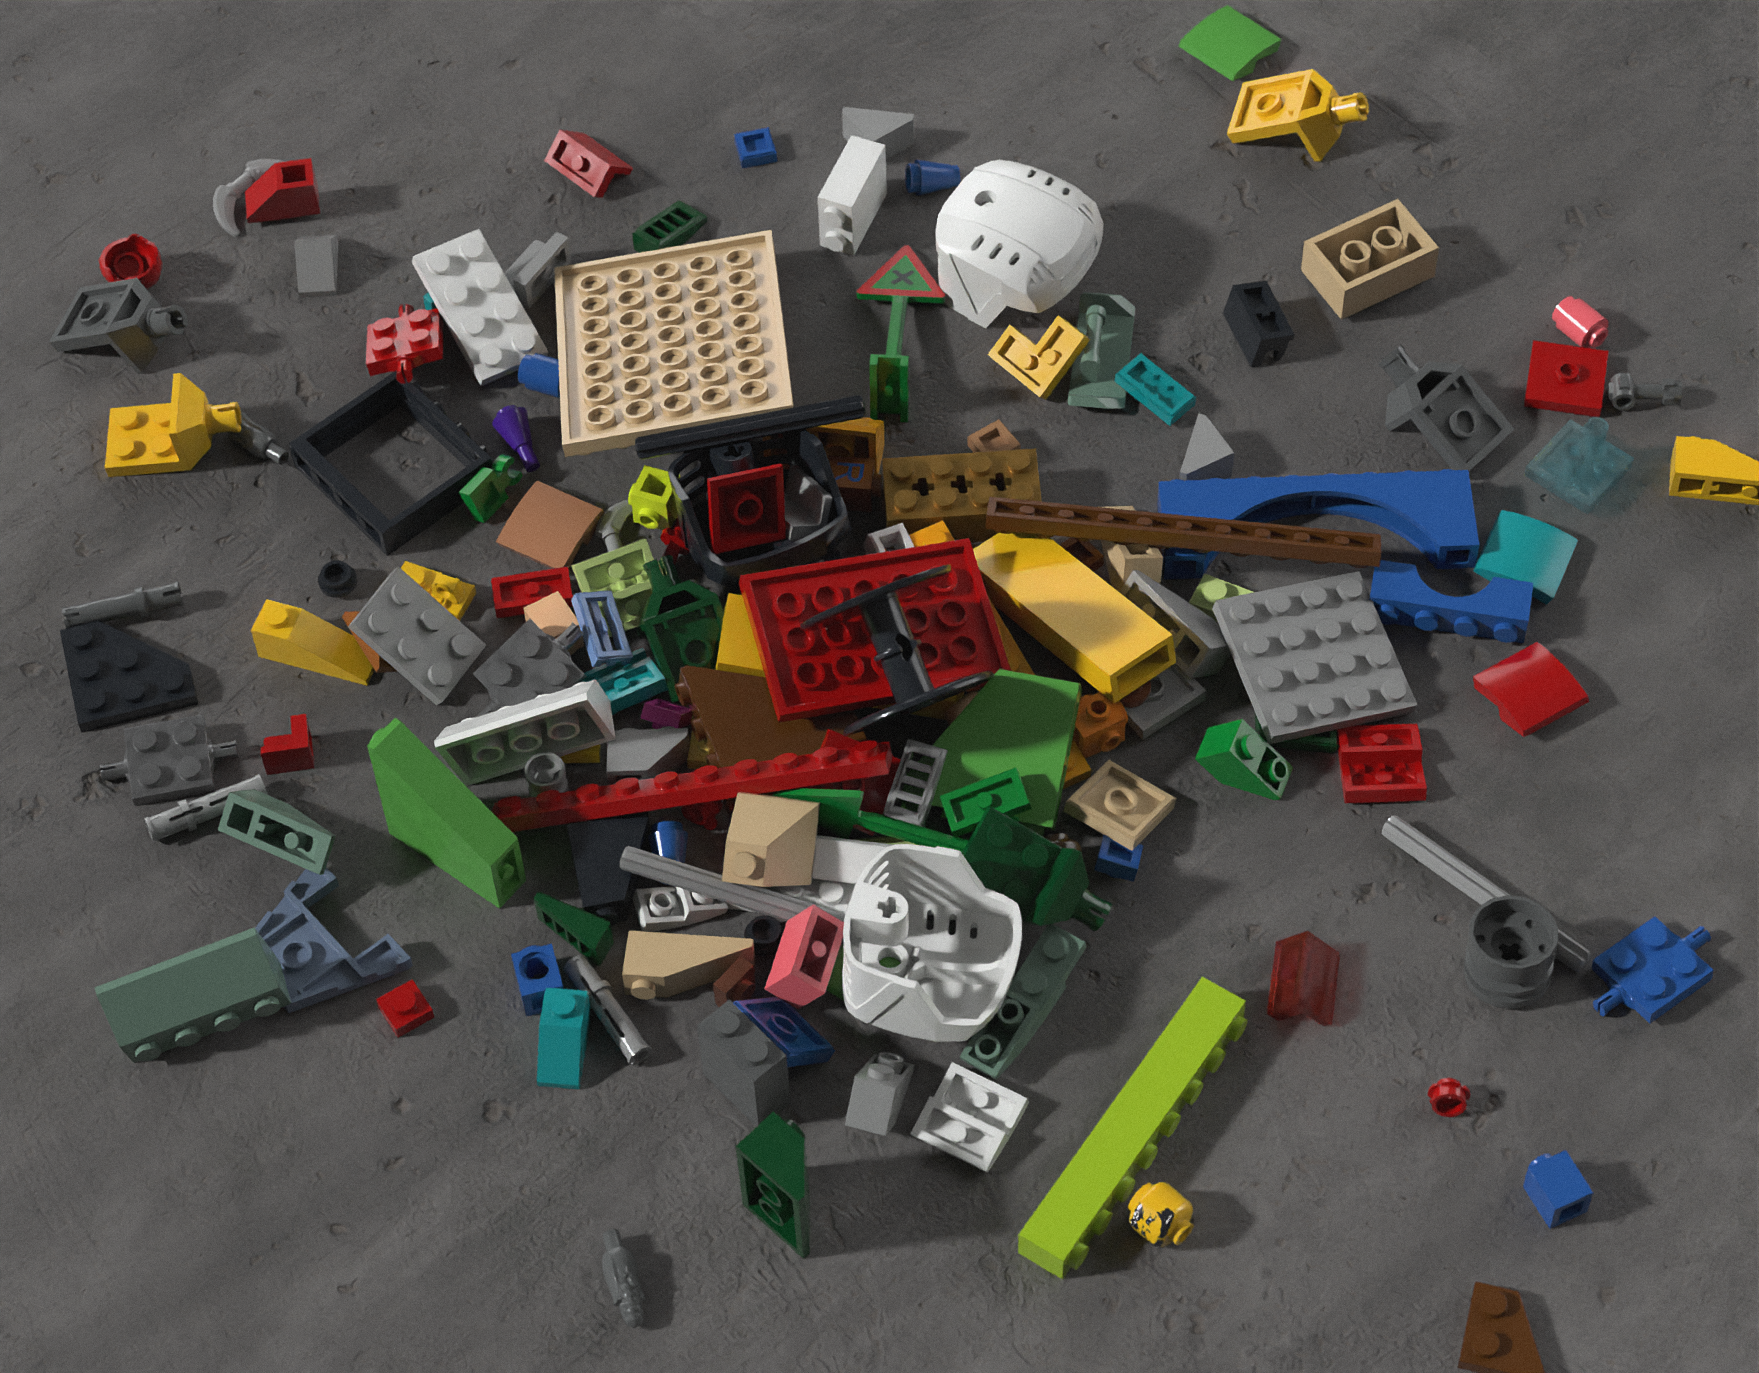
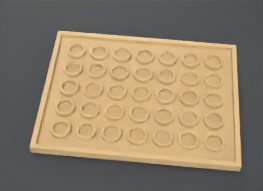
M772 230L554 267L561 432L565 457L588 455L592 452L615 448L624 449L635 445V439L641 436L794 407Z

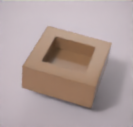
M999 419L968 436V447L973 453L1021 449V444Z

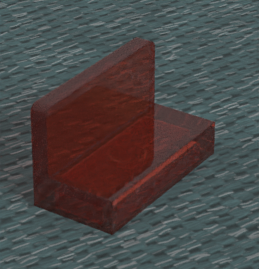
M1309 931L1276 941L1267 1014L1275 1020L1281 1021L1304 1013L1322 1026L1332 1024L1340 960L1339 952Z

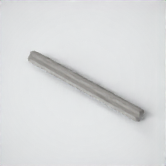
M1393 815L1385 822L1382 829L1384 837L1479 904L1483 905L1490 899L1509 895L1400 817ZM1558 929V944L1555 957L1574 971L1579 972L1588 963L1591 953Z
M627 846L624 849L620 860V868L622 870L784 921L791 919L813 905L812 903L758 886L722 882V875L631 846ZM816 905L844 922V913Z

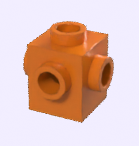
M1101 692L1094 695L1087 694L1080 698L1073 739L1085 759L1101 751H1111L1121 742L1125 741V726L1128 723V715L1120 701L1116 703L1111 702Z

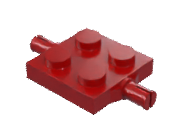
M405 304V309L403 305L399 307L398 318H382L373 324L367 325L366 366L370 376L397 370V381L406 384L405 377L408 383L412 381L413 368L424 363L443 359V318L437 308L414 311L413 306Z

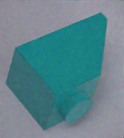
M546 987L539 1022L537 1086L580 1089L592 1018L588 991Z

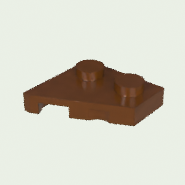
M1475 1281L1457 1368L1476 1373H1545L1519 1291Z

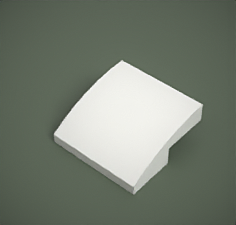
M952 1062L934 1098L929 1097L910 1134L974 1167L988 1172L1019 1123L1029 1104V1100Z

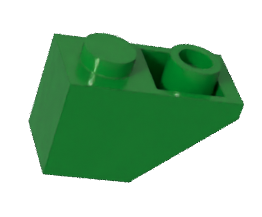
M1243 719L1208 727L1195 757V760L1221 784L1272 800L1281 799L1293 770V766Z

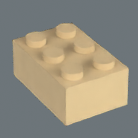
M1396 199L1304 241L1301 271L1342 320L1435 277L1439 247L1404 205Z

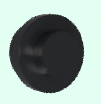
M335 560L328 562L323 566L318 576L319 588L326 596L332 598L344 597L350 594L357 585L356 572L344 561Z
M768 915L758 916L747 925L744 931V938L753 939L756 955H773L777 953L784 927L774 917Z

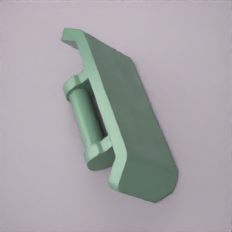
M1083 292L1081 294L1077 329L1091 340L1072 364L1067 405L1124 409L1126 391L1114 380L1116 373L1130 362L1135 306L1122 295Z

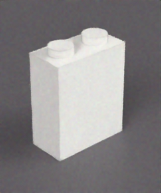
M851 135L818 196L820 246L835 252L855 255L887 194L886 151L884 144Z

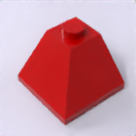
M781 464L707 478L710 546L712 553L718 554L786 539L783 466Z

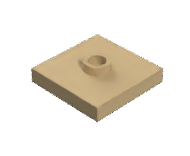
M1108 760L1066 801L1064 812L1132 851L1174 809L1177 798Z

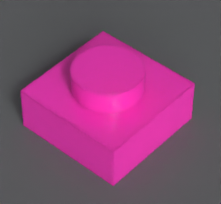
M656 698L644 703L641 719L653 722L652 727L654 729L668 726L683 728L690 725L693 714L690 708Z

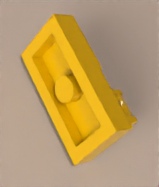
M405 561L401 567L406 574L459 621L462 619L476 595L474 585Z

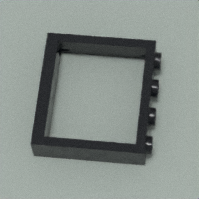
M397 370L289 443L294 466L387 556L463 504L464 500L459 491L482 467L492 469L495 461L487 454L486 446L483 444L478 446L461 423L457 422L455 424L447 417L446 411L436 400L431 402L424 395L423 390L416 381L408 383L405 377L406 384L398 382L396 379ZM401 406L466 468L389 520L324 457Z

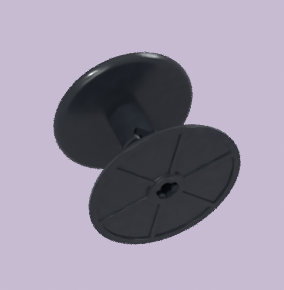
M951 565L932 568L884 585L827 609L800 624L804 631H815L862 616L872 644L877 651L874 661L881 662L884 674L896 704L848 725L844 729V737L906 716L976 687L995 677L991 671H982L934 688L918 649L922 641L914 639L899 602L900 599L919 592L946 578L951 573Z

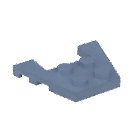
M327 867L322 875L305 869L297 881L292 880L283 891L285 896L272 912L268 911L255 927L280 960L292 1003L284 1006L288 1013L403 972L413 966L411 957L389 934L385 935L357 957L352 958L314 917L308 908L339 886L337 878Z

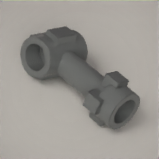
M1618 373L1608 383V399L1612 400L1613 406L1618 410L1632 408L1635 405V399H1660L1662 405L1680 404L1682 399V382L1674 381V379H1662V384H1634L1633 377L1630 374Z

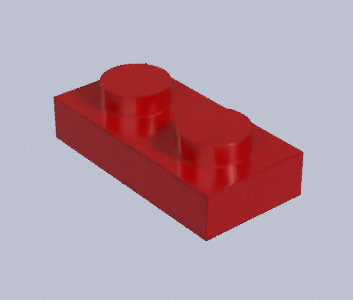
M568 566L491 578L497 618L523 615L524 607L559 591L567 605L573 607Z

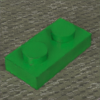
M1017 767L940 796L954 837L974 831L987 807H993L1008 817L1032 809Z

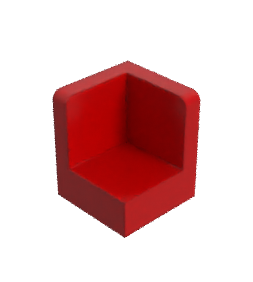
M306 714L290 716L291 734L264 738V746L260 749L267 775L315 769L312 733Z

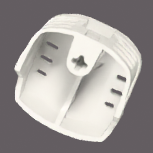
M994 160L975 167L961 181L938 214L936 226L938 286L945 294L944 303L966 316L968 320L984 328H987L1006 306L1033 313H1041L1054 306L1080 282L1098 254L1103 236V221L1096 203L1076 186L1032 166L1007 160ZM1015 258H1019L1014 265H1010Z
M895 844L886 847L866 865L857 879L844 916L842 985L844 1002L848 1012L867 1024L869 1023L879 1028L910 1037L932 1040L934 1042L968 1040L980 1031L994 1017L995 1013L998 1014L1011 985L1019 958L1022 939V919L1019 905L1005 895L985 888L959 850L913 844ZM932 914L934 916V927L932 930H927V917ZM954 919L956 920V933L950 935L949 922ZM975 927L978 930L977 937L972 939L970 938V930ZM884 957H894L899 960L900 965L894 968H886L879 961Z

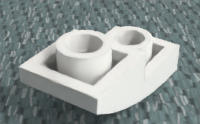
M676 886L636 889L632 897L643 932L687 926L722 915L728 909L726 902Z

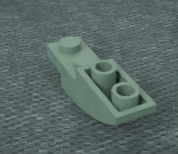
M1048 924L1011 982L998 1014L995 1013L994 1017L971 1037L961 1053L960 1059L997 1080L1028 1044L1066 989L1065 981L1086 949L1085 941L1054 924Z

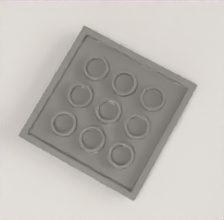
M1359 571L1215 601L1212 607L1268 744L1411 714L1418 706L1372 600H1369V592Z

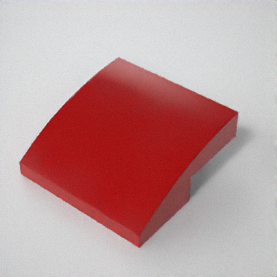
M1538 642L1473 676L1474 689L1498 706L1500 720L1523 737L1532 734L1589 702L1587 693L1574 676L1552 653Z
M1417 723L1358 725L1337 729L1338 756L1345 803L1426 801L1427 786L1422 766L1423 749Z

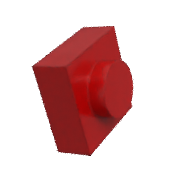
M413 979L376 999L379 1010L398 1038L435 1018L433 1009Z

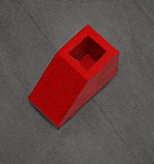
M311 158L274 163L245 191L248 224L320 214L318 186Z

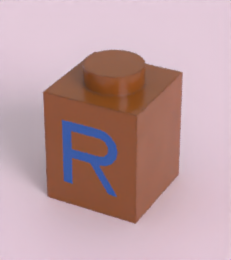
M829 455L828 460L847 510L872 512L873 498L880 497L882 489V474H875V458Z

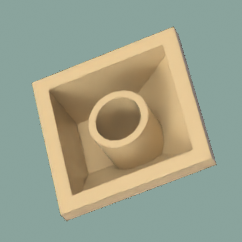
M738 792L726 839L722 882L759 887L810 885L812 883L820 802Z

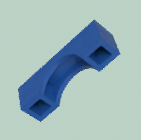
M1380 560V567L1374 568L1369 600H1372L1382 624L1385 625L1398 624L1417 627L1425 631L1438 630L1457 633L1465 637L1491 638L1504 643H1524L1529 621L1533 583L1493 577L1483 590L1469 596L1453 597L1440 594L1428 587L1420 578L1415 565Z

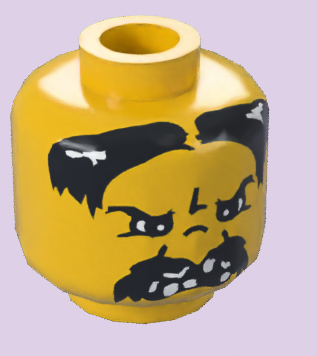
M1159 1182L1155 1185L1151 1183L1143 1185L1128 1204V1210L1131 1212L1129 1217L1130 1225L1155 1247H1165L1172 1242L1179 1245L1193 1230L1194 1225L1190 1222L1193 1214L1192 1204L1166 1182Z

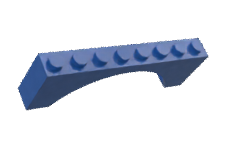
M1443 469L1440 471L1420 472L1407 470L1394 473L1366 472L1363 474L1341 475L1329 473L1315 476L1288 475L1286 477L1262 478L1252 476L1236 479L1211 478L1208 480L1174 479L1171 481H1159L1158 513L1267 523L1296 515H1341L1368 521L1396 533L1421 551L1436 569L1475 568L1479 539L1468 470ZM1172 547L1162 549L1164 580L1202 578L1220 551L1199 553L1189 548Z

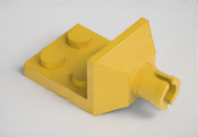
M1314 69L1247 81L1242 84L1227 135L1234 144L1297 132L1314 162L1321 161L1340 137L1344 124L1367 120L1366 115H1369V105L1366 96L1362 92L1348 96H1339L1333 85Z
M173 374L171 403L110 408L105 470L108 477L191 470L212 446L213 434L241 432L240 424H242V417L238 402L219 405L209 404L205 393L183 374Z

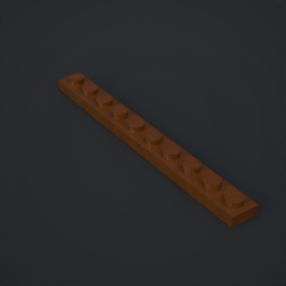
M989 497L985 529H993L1003 534L1015 532L1034 533L1043 538L1065 536L1084 542L1096 539L1113 541L1118 545L1147 544L1158 549H1169L1172 547L1189 548L1199 553L1211 551L1230 552L1239 557L1261 555L1280 561L1292 558L1309 560L1315 564L1343 563L1355 568L1380 567L1381 534L999 497Z

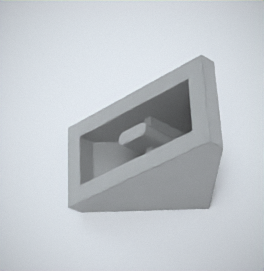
M843 107V137L847 141L853 135L884 144L886 159L914 144V114Z
M338 235L308 236L296 239L294 245L299 297L336 296Z
M1198 413L1180 470L1179 479H1226L1232 476L1234 452L1209 418L1204 414Z

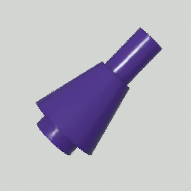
M509 405L500 409L492 422V426L509 446L518 453L527 472L536 471L540 464L532 449L533 444L527 409L515 405Z

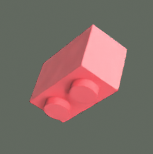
M814 904L787 920L765 990L797 1009L825 994L843 939L844 922Z

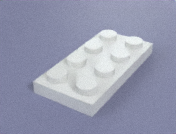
M479 229L413 256L412 264L480 386L519 370L520 363L526 354L532 356L535 353L548 355L547 348Z

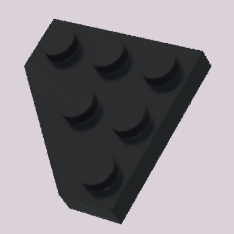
M100 621L60 630L77 721L81 733L199 704L192 672L188 663Z

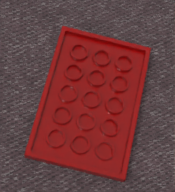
M966 538L740 575V590L778 723L896 703L881 662L874 661L877 651L872 644L862 616L815 631H804L800 624L827 609L859 595L943 565H951V573L946 578L899 600L914 639L922 641L918 649L933 687L937 688L982 671H991L994 674L999 669L1011 671L970 539ZM988 681L971 689L982 688L986 685Z

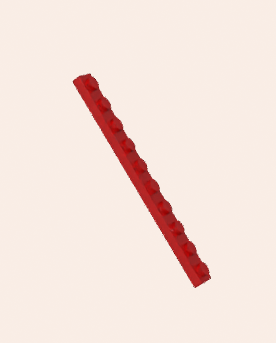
M868 740L850 748L824 747L812 754L799 756L795 753H785L775 757L773 760L760 762L754 759H746L737 762L734 766L717 768L716 766L708 765L690 773L677 774L670 771L661 773L655 778L639 781L637 778H625L613 785L599 787L597 784H586L574 791L559 793L557 790H548L538 794L536 797L520 799L518 796H509L495 803L491 812L511 832L736 798L738 792L762 794L889 774L892 752L889 742L877 743L876 741Z

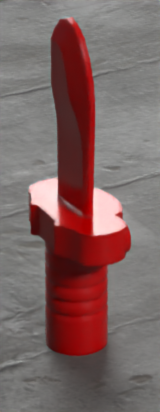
M677 518L673 530L665 528L660 536L663 543L667 545L662 557L672 554L674 565L678 554H689L688 548L685 547Z

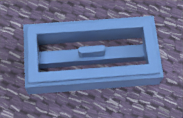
M612 591L575 593L571 602L580 630L584 633L582 636L592 667H600L605 662L607 666H615L617 661H621L622 665H628L633 655ZM597 601L602 603L617 651H613L607 632L608 626L605 618L602 617Z

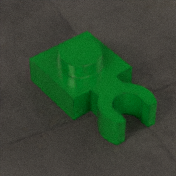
M503 454L498 456L492 465V469L482 467L459 491L474 520L485 523L509 498L504 489L508 485L513 486L521 480L523 474L520 471L513 469L508 471L509 466L515 461L513 457Z

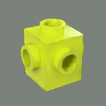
M644 465L628 496V504L632 506L633 520L649 529L657 528L663 530L665 528H672L678 515L668 471Z

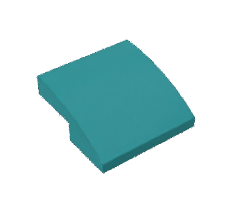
M1501 510L1473 571L1490 582L1493 577L1532 582V596L1547 605L1554 599L1578 539L1540 520L1515 512Z

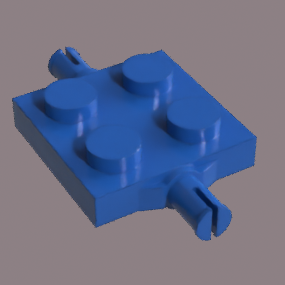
M1654 916L1593 959L1592 970L1606 982L1609 988L1607 993L1593 1001L1594 1009L1601 1016H1605L1619 1004H1624L1637 1011L1649 1024L1712 980L1714 970L1695 952L1705 943L1711 941L1708 930L1704 931L1705 928L1699 926L1692 933L1681 938Z

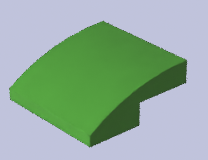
M1227 5L1210 14L1191 29L1180 40L1179 47L1231 81L1253 73L1257 60L1277 52L1282 39Z

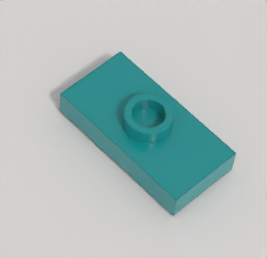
M1142 353L1115 375L1114 382L1169 426L1195 406L1197 397Z

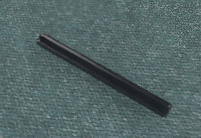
M850 396L641 436L635 439V447L639 459L655 458L865 417V405L862 396Z

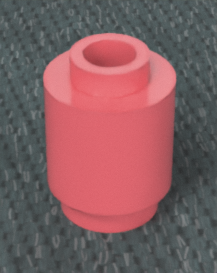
M1566 297L1557 305L1552 314V319L1556 322L1557 329L1580 347L1596 348L1608 336V320L1580 298Z

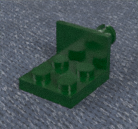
M671 554L661 557L659 561L654 559L642 565L652 586V594L647 599L637 626V632L639 636L646 634L658 668L665 677L670 700L672 703H677L680 700L676 693L675 684L679 683L680 668L688 665L716 669L724 611L716 593L690 580L682 582L678 576Z
M987 807L962 852L983 886L1017 902L1022 923L1044 926L1074 918L1088 926L1090 930L1096 932L1103 925L1105 919L1092 913L1089 908L1100 915L1102 913L1108 915L1112 904L1086 889L1089 885V879L1082 853L1074 848H1061L993 807Z

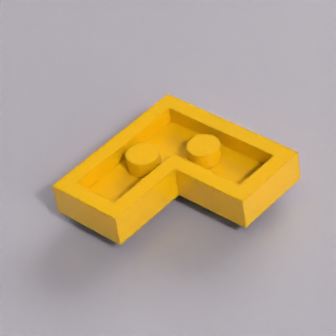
M1058 315L1037 344L1017 328L1009 325L988 353V356L1037 396L1046 400L1091 339Z

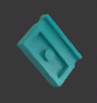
M643 647L632 652L633 658L628 665H622L621 661H617L615 666L603 664L584 673L587 677L582 682L596 680L608 696L612 715L668 690L665 677L651 658L646 656Z

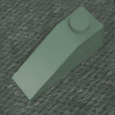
M255 789L229 792L218 827L220 832L319 875L325 872L336 837L288 803Z

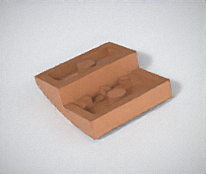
M536 481L510 515L496 543L548 568L554 569L568 566L569 569L581 544L588 545L596 530L597 523L605 511L549 485Z

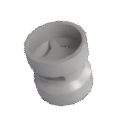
M544 752L532 756L527 761L525 777L528 783L529 797H536L538 794L548 790H557L559 793L568 792L565 765L559 756Z

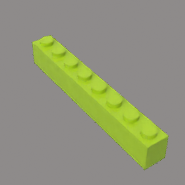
M1204 977L1199 980L1018 1234V1253L1062 1280L1071 1267L1075 1270L1080 1267L1089 1251L1088 1242L1094 1234L1100 1236L1106 1230L1112 1218L1110 1211L1117 1201L1123 1203L1127 1200L1135 1186L1136 1181L1133 1179L1140 1168L1147 1170L1158 1153L1156 1145L1164 1135L1169 1138L1174 1133L1181 1119L1179 1113L1186 1103L1192 1105L1197 1100L1204 1085L1201 1082L1208 1071L1215 1073L1218 1070L1226 1054L1224 1048L1230 1040L1236 1042L1243 1034L1248 1022L1244 1018L1245 1000Z

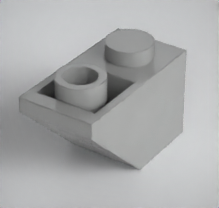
M668 726L661 729L637 730L635 728H624L615 731L616 739L607 742L608 783L613 785L625 778H637L639 781L655 778L664 772H674L688 758L690 748L688 728Z
M883 1052L879 1055L874 1054L854 1077L845 1125L886 1136L896 1124L915 1065L904 1062L902 1056L894 1053Z

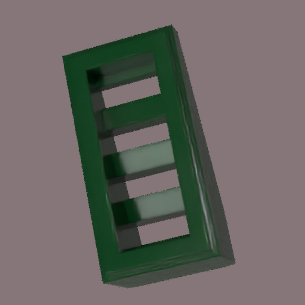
M678 200L639 226L632 233L634 250L641 253L684 245L708 221L707 216ZM682 214V215L686 216L687 218H689L690 220L687 221V220L681 218L679 215ZM674 221V222L678 223V224L681 225V226H680V227H677V226H675V225H673V224H671V223ZM667 229V230H669L671 233L668 234V233L665 232L664 230Z
M537 892L533 899L538 919L578 952L586 955L592 963L600 966L614 944L610 922L544 893Z

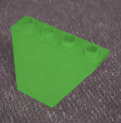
M999 669L994 674L995 677L986 683L932 745L946 749L948 752L931 808L941 810L940 817L947 819L940 799L941 795L1017 767L1032 809L1014 816L1019 817L1018 823L1044 836L1045 830L1055 831L1082 687L1080 683ZM923 755L918 762L933 766L935 759ZM913 769L907 774V776L923 781H928L930 775ZM904 784L902 790L921 797L924 793V789ZM899 800L901 808L917 812L918 804Z
M394 718L385 728L377 730L367 745L389 834L500 909L526 881L518 838L400 720Z

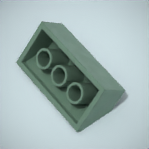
M255 927L94 987L119 1047L133 1063L153 1060L160 1056L161 1052L177 1046L193 1045L201 1037L217 1031L233 1030L241 1022L257 1016L266 1017L273 1015L281 1007L292 1004L280 960Z

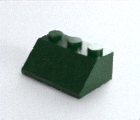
M773 1111L735 1146L742 1204L800 1257L805 1259L810 1254V1194L805 1148L806 1137L795 1122L790 1119L784 1121Z

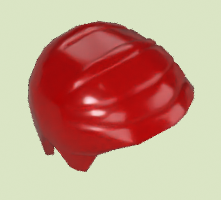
M131 234L127 238L110 243L104 248L99 258L101 274L108 282L138 278L147 290L158 282L163 268L161 253L154 242H150L139 234Z

